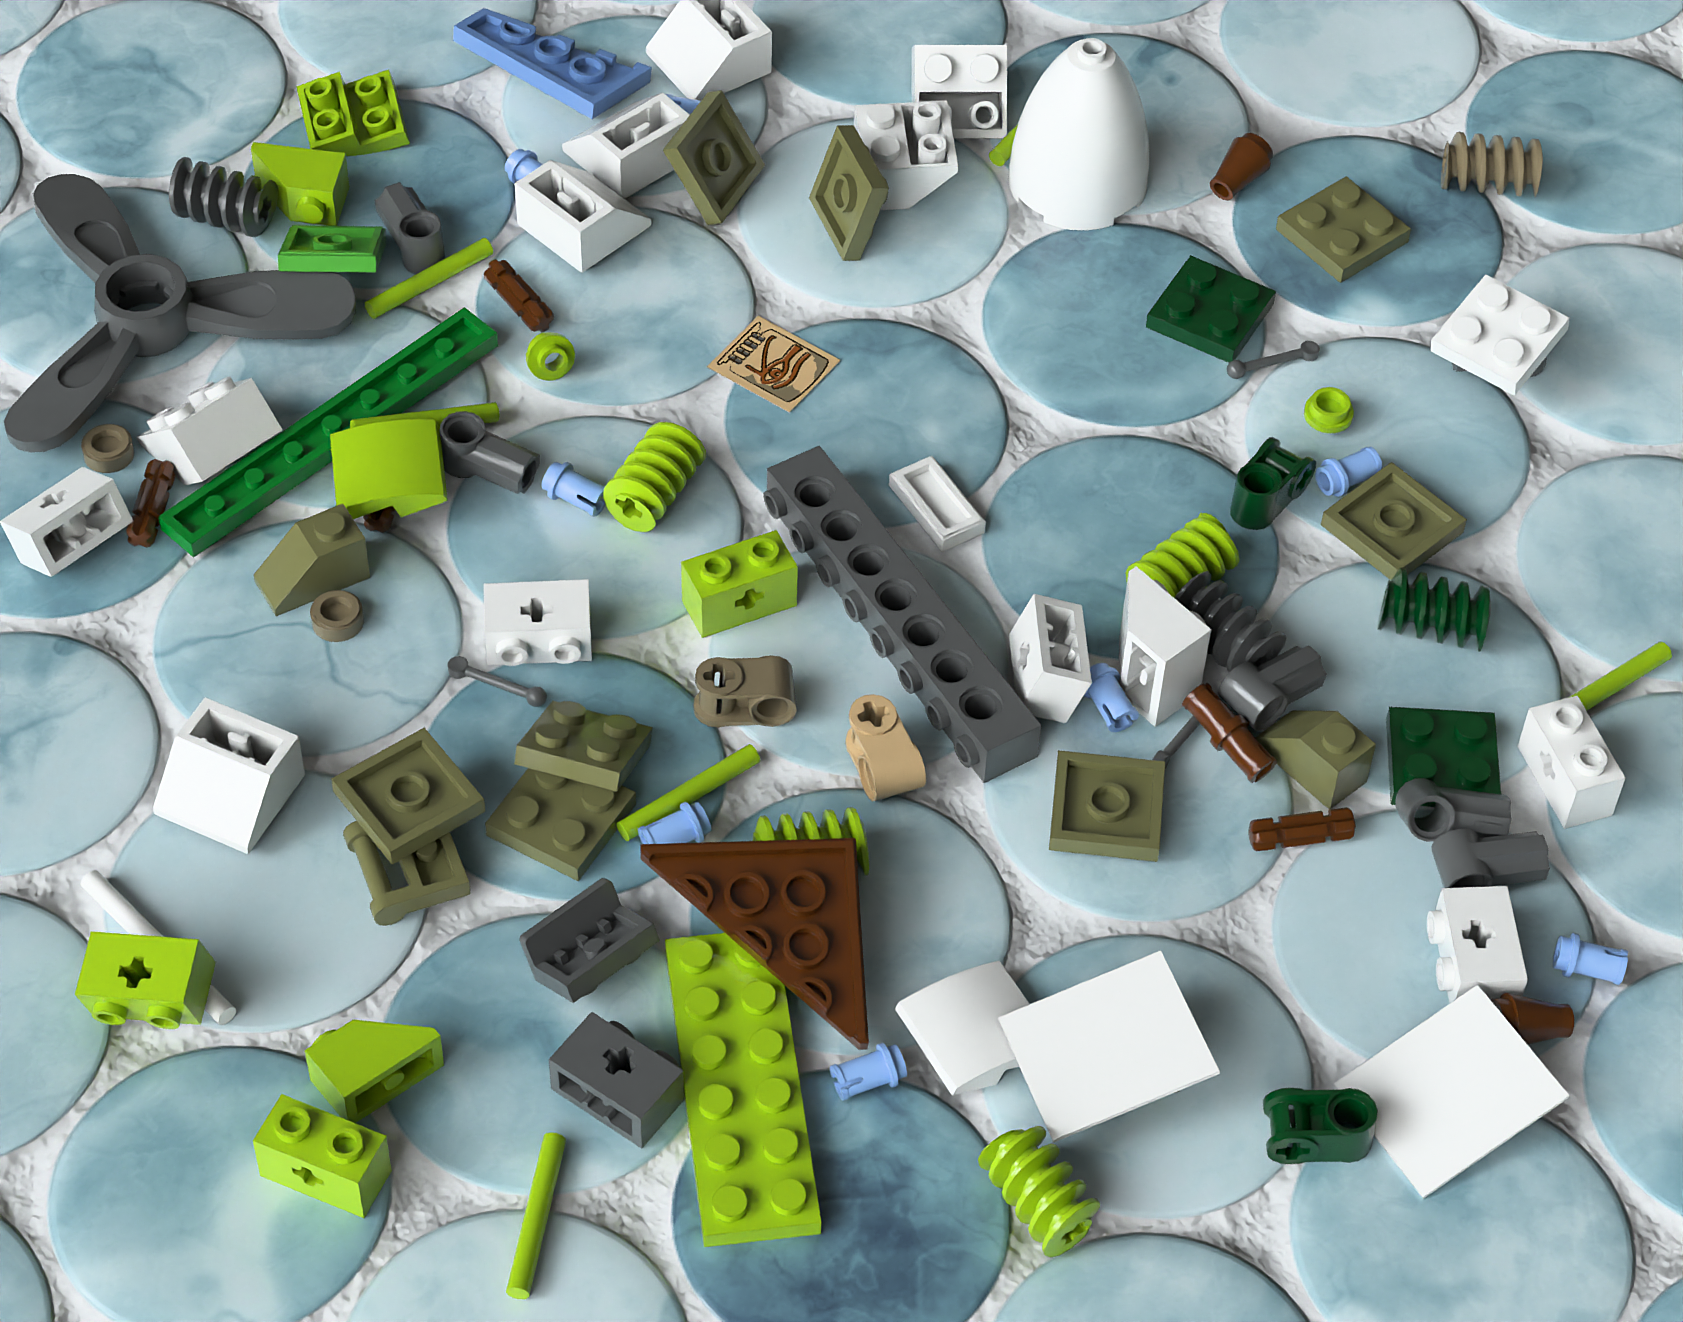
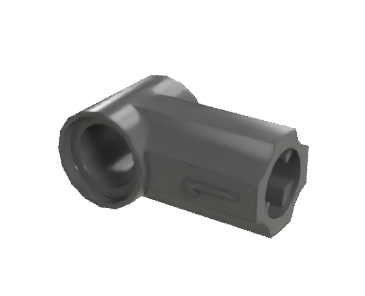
M400 182L386 186L380 197L375 199V208L401 250L404 267L409 272L417 274L445 259L439 217L435 213L427 211L412 187H405Z
M467 411L455 412L443 419L440 425V436L445 472L457 478H470L477 475L516 494L520 492L524 494L533 483L540 464L539 454L486 431L485 423L474 413Z
M1309 645L1304 648L1295 646L1258 667L1250 661L1239 664L1224 678L1218 689V695L1238 715L1242 714L1255 731H1262L1274 724L1289 704L1322 687L1327 673L1323 669L1321 656Z
M1425 778L1406 782L1399 789L1396 796L1395 807L1399 816L1416 838L1426 842L1435 841L1442 834L1456 829L1474 830L1479 835V838L1508 835L1512 819L1510 812L1511 800L1507 795L1439 787L1433 781ZM1436 802L1434 810L1428 816L1423 818L1414 817L1416 810L1422 804Z
M1456 829L1439 836L1431 846L1444 888L1490 887L1546 880L1550 870L1548 846L1543 834L1539 835L1537 831L1479 838V835L1474 830Z

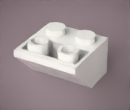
M680 0L646 46V54L688 99L701 101L708 92L722 90L723 93H726L772 73V31L743 0Z
M914 45L912 47V102L947 101L954 139H1003L1007 135V45Z
M660 93L632 103L562 144V150L588 173L626 199L674 170L663 149L690 114L667 95Z
M947 101L855 105L854 126L862 141L868 147L871 157L882 176L886 179L889 187L887 200L882 205L881 210L909 209L958 173V160Z
M549 160L515 183L517 224L581 273L651 226V218L587 171Z
M229 376L215 384L211 381L187 395L190 402L175 409L171 406L157 413L146 421L150 429L136 438L140 445L155 459L170 461L174 465L175 477L184 485L203 482L283 429L252 378L233 382Z
M1136 566L1128 573L1119 636L1120 679L1118 683L1138 713L1156 727L1181 709L1187 695L1202 684L1211 629L1199 614L1185 608L1169 594L1162 583L1152 580Z
M205 697L175 736L154 803V814L249 854L305 776L299 736Z

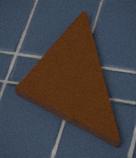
M856 838L640 845V859L858 1050L868 1049L869 1037Z

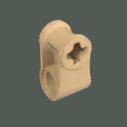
M864 695L856 699L849 711L851 728L847 732L845 745L859 773L861 784L868 798L873 802L924 787L926 784V773L922 757L916 745L911 741L896 711V707L890 700L879 695Z

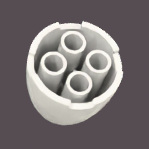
M1086 38L1073 43L1063 51L1042 74L1031 92L1020 116L1013 140L1008 182L1016 202L1023 201L1030 208L1044 215V223L1070 230H1094L1114 225V218L1123 215L1134 206L1139 208L1142 204L1148 184L1149 140L1144 108L1135 82L1125 63L1109 44L1096 38Z

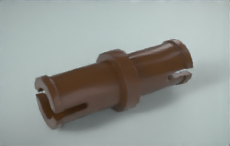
M1209 683L1199 685L1184 699L1182 706L1211 735V745L1217 751L1224 750L1247 776L1250 783L1258 782L1275 767L1277 759L1271 756L1248 730L1249 722L1242 714L1235 715L1212 690Z

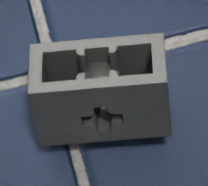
M591 1012L549 1058L550 1084L553 1091L641 1149L684 1101V1074L673 1057L661 1050L654 1052L635 1040L633 1034L624 1025L617 1021L608 1022L594 1012Z

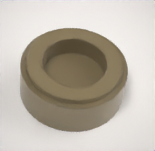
M115 424L99 425L89 430L82 439L81 448L84 461L90 469L96 472L113 473L127 467L134 458L131 434L122 426Z
M333 590L325 592L314 600L310 608L312 628L317 636L326 641L342 642L349 640L361 631L364 624L360 600L357 596L347 591Z

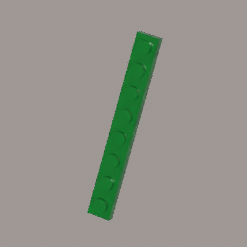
M465 307L158 516L161 530L194 558L331 463L330 434L349 429L352 419L403 413L498 347L497 332Z

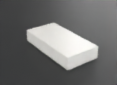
M929 456L889 474L890 488L941 552L985 533L986 521L933 456Z

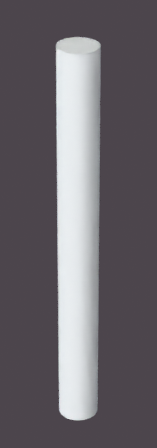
M93 870L83 877L81 881L82 888L128 934L164 937L97 870ZM211 984L205 1011L219 1025H225L235 1016L236 1008Z

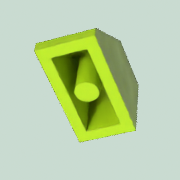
M253 142L251 154L254 174L260 177L262 189L269 180L275 181L279 192L277 207L285 216L294 222L337 226L350 188L346 153Z
M351 1020L337 1030L326 1031L314 1041L312 1046L305 1050L310 1081L341 1118L354 1123L365 1118L444 1066L441 1036L432 1027Z

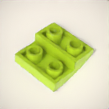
M389 69L345 84L339 71L296 86L310 149L346 153V156H356L382 152L410 144L395 82Z
M400 419L382 421L330 434L336 506L343 503L353 519L390 506L394 507L400 517H404L448 501L440 427L436 420Z

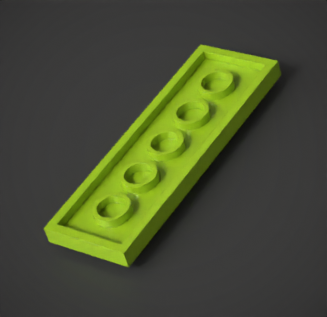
M726 933L665 939V953L680 1068L684 1074V1099L704 1247L821 1234L822 1222L785 985Z

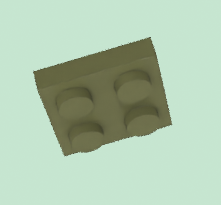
M722 90L708 92L663 149L664 154L707 225L720 224L725 220L765 166Z
M837 125L809 196L813 207L843 261H858L861 259L867 241L872 237L874 224L882 205L887 200L889 190L886 179L879 171L870 155L868 147L862 141L854 125Z
M1347 176L1280 214L1276 225L1278 232L1340 283L1408 243L1411 232L1410 227Z
M1391 462L1325 510L1321 526L1388 579L1392 580L1399 568H1405L1407 575L1464 533L1467 519Z
M552 701L517 744L514 764L617 792L650 747L653 727L639 724L629 716L618 714L609 716L586 710L583 705L576 702Z
M425 727L331 778L335 795L391 864L398 862L485 812L484 798Z
M1058 750L1049 850L1157 862L1160 849L1165 761Z
M528 768L485 822L486 836L579 881L618 830L617 822L626 818L636 806V792L625 786H621L616 792Z

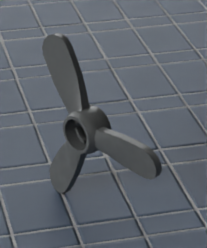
M59 174L48 177L37 185L33 193L36 215L62 251L95 283L94 311L97 324L52 363L12 405L4 419L6 434L10 443L17 449L30 453L45 452L60 447L71 439L111 393L135 356L152 357L172 351L184 341L189 331L252 339H323L337 335L348 327L356 313L355 291L347 279L335 272L253 271L188 282L181 268L168 258L152 254L140 255L128 224L99 184L88 177L76 174ZM140 304H162L148 311L133 312L128 310Z

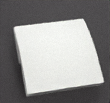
M1000 960L973 967L937 981L899 1001L895 1008L952 1095L997 1085L1005 1070L1019 1067L998 1017L1027 1006L1029 1002Z

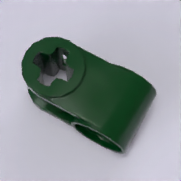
M1269 437L1247 464L1240 468L1237 474L1230 507L1232 519L1239 526L1252 530L1264 529L1271 525L1273 520L1290 502L1297 499L1304 492L1314 475L1316 461L1309 456L1304 459L1280 447L1281 442L1278 439Z
M1281 1088L1270 1092L1263 1099L1264 1114L1270 1118L1271 1138L1266 1143L1268 1157L1275 1162L1281 1164H1300L1304 1162L1351 1163L1366 1157L1371 1150L1378 1110L1375 1101L1367 1093L1359 1089L1303 1090L1301 1088ZM1289 1105H1293V1109L1289 1110ZM1339 1123H1352L1359 1128H1345ZM1288 1143H1293V1146L1288 1147Z

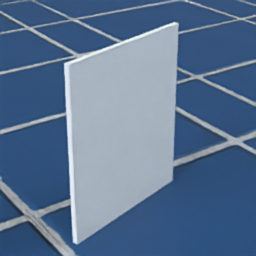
M1161 950L998 1017L1053 1143L1220 1074V1070Z
M1478 985L1334 1083L1338 1090L1346 1088L1359 1089L1367 1093L1375 1101L1378 1113L1374 1137L1423 1199L1570 1098L1565 1089Z

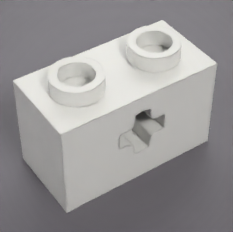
M81 467L2 519L0 523L20 563L52 577L133 522V519L114 480Z
M589 579L484 583V638L487 665L517 666L528 663L557 662L568 664L578 661H592Z
M1033 594L1009 633L1015 693L1035 717L1066 723L1092 684L1082 605Z
M1573 696L1529 708L1517 747L1563 828L1566 829L1612 816L1626 777L1579 697Z
M1508 886L1442 888L1436 909L1429 911L1427 916L1429 941L1431 944H1438L1440 953L1436 964L1439 990L1447 991L1449 1003L1476 985L1482 989L1489 999L1500 998L1503 993L1523 996L1528 978Z

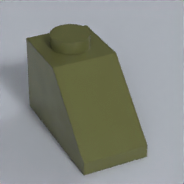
M343 503L295 522L254 573V581L275 616L313 602L325 592L342 590L370 578L365 537Z
M1292 710L1255 737L1269 754L1277 759L1278 766L1329 810L1367 782L1376 743L1338 711Z

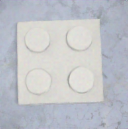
M1485 274L1431 339V352L1515 396L1567 332L1570 318Z

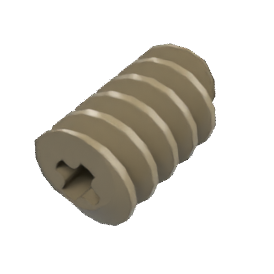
M1456 132L1451 143L1449 144L1447 141L1445 145L1441 171V188L1447 190L1452 178L1457 177L1460 191H1466L1471 179H1476L1479 193H1484L1489 182L1495 181L1497 195H1503L1508 183L1511 182L1514 185L1516 196L1521 197L1527 184H1532L1534 196L1536 197L1543 164L1541 143L1539 139H1531L1524 151L1520 137H1512L1505 149L1502 136L1494 135L1488 147H1486L1483 134L1477 133L1473 136L1468 146L1464 132Z

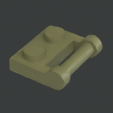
M354 821L343 830L346 845L349 851L356 853L373 899L370 903V910L376 924L382 926L392 925L403 919L407 913L471 894L468 877L450 832L399 860L408 886L393 890L377 846L360 824Z

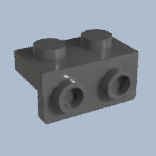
M601 878L520 936L519 941L535 980L574 1003L581 997L592 993L599 984L625 965L635 962L643 952L659 942L660 939L654 923L622 906L613 883L606 878Z

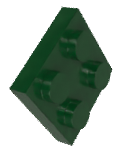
M1190 255L1147 314L1146 328L1229 363L1237 358L1274 305L1276 291Z
M1389 707L1386 717L1391 805H1396V796L1399 789L1406 782L1418 778L1431 780L1439 787L1501 794L1495 713ZM1426 802L1421 806L1435 807L1436 802Z

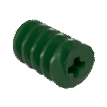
M1399 568L1392 580H1388L1377 630H1382L1388 619L1394 618L1396 634L1402 635L1408 624L1413 622L1415 623L1417 639H1423L1430 626L1435 627L1437 643L1443 644L1449 633L1455 631L1459 648H1464L1471 635L1476 636L1478 652H1480L1486 637L1491 613L1489 587L1480 586L1474 597L1470 598L1468 582L1461 581L1451 594L1447 577H1440L1434 587L1429 589L1427 573L1420 572L1412 585H1409L1406 569Z

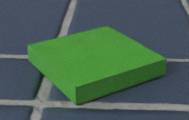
M292 225L278 253V271L376 273L386 246V228H383V226Z

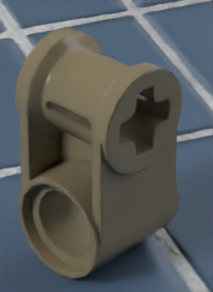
M771 655L759 658L715 657L703 661L696 669L695 683L700 691L694 699L693 711L695 717L709 727L719 728L737 725L773 727L783 725L795 717L797 708L792 665L787 659ZM716 672L720 673L719 686L714 684ZM717 699L722 701L720 713L716 712Z

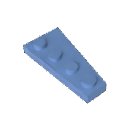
M486 8L479 10L454 25L453 41L591 119H594L651 81L652 67L639 62L633 68L616 62V54L599 49L595 55L574 48V39L559 34L557 36L544 37L537 35L536 26Z

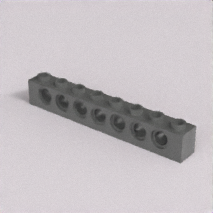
M820 445L768 467L767 491L763 493L768 512L774 519L780 518L788 528L792 542L800 553L806 552L815 563L817 573L823 584L828 588L833 587L842 598L845 611L853 622H860L869 633L876 653L882 658L887 657L896 668L903 688L909 694H916L925 706L927 717L933 727L939 731L943 729L953 742L954 750L960 762L967 768L972 767L983 783L1037 758L1041 724Z

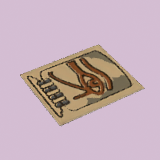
M757 316L707 368L790 413L841 360L766 319Z

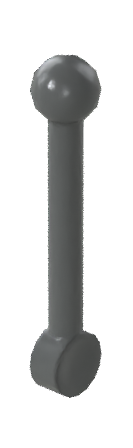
M1305 341L1299 349L1244 363L1240 360H1233L1227 365V374L1233 379H1239L1247 371L1299 358L1305 361H1314L1318 358L1320 347L1313 341Z
M455 656L448 661L449 675L455 679L468 676L524 697L533 707H540L546 702L547 694L541 687L535 686L529 689L468 665L467 659L461 656Z
M1192 716L1163 751L1159 750L1152 760L1165 761L1166 768L1170 758L1200 724L1196 718Z

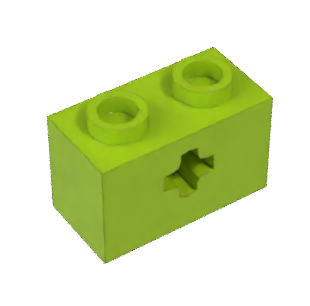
M777 530L681 561L682 602L702 638L797 606L798 566Z
M91 931L75 996L88 1009L95 1020L105 1024L122 1025L126 1022V1019L143 1020L150 1025L163 1029H177L180 1023L201 1025L216 961L199 939Z
M284 1094L280 1095L253 1139L261 1177L362 1218H365L392 1172L386 1135Z

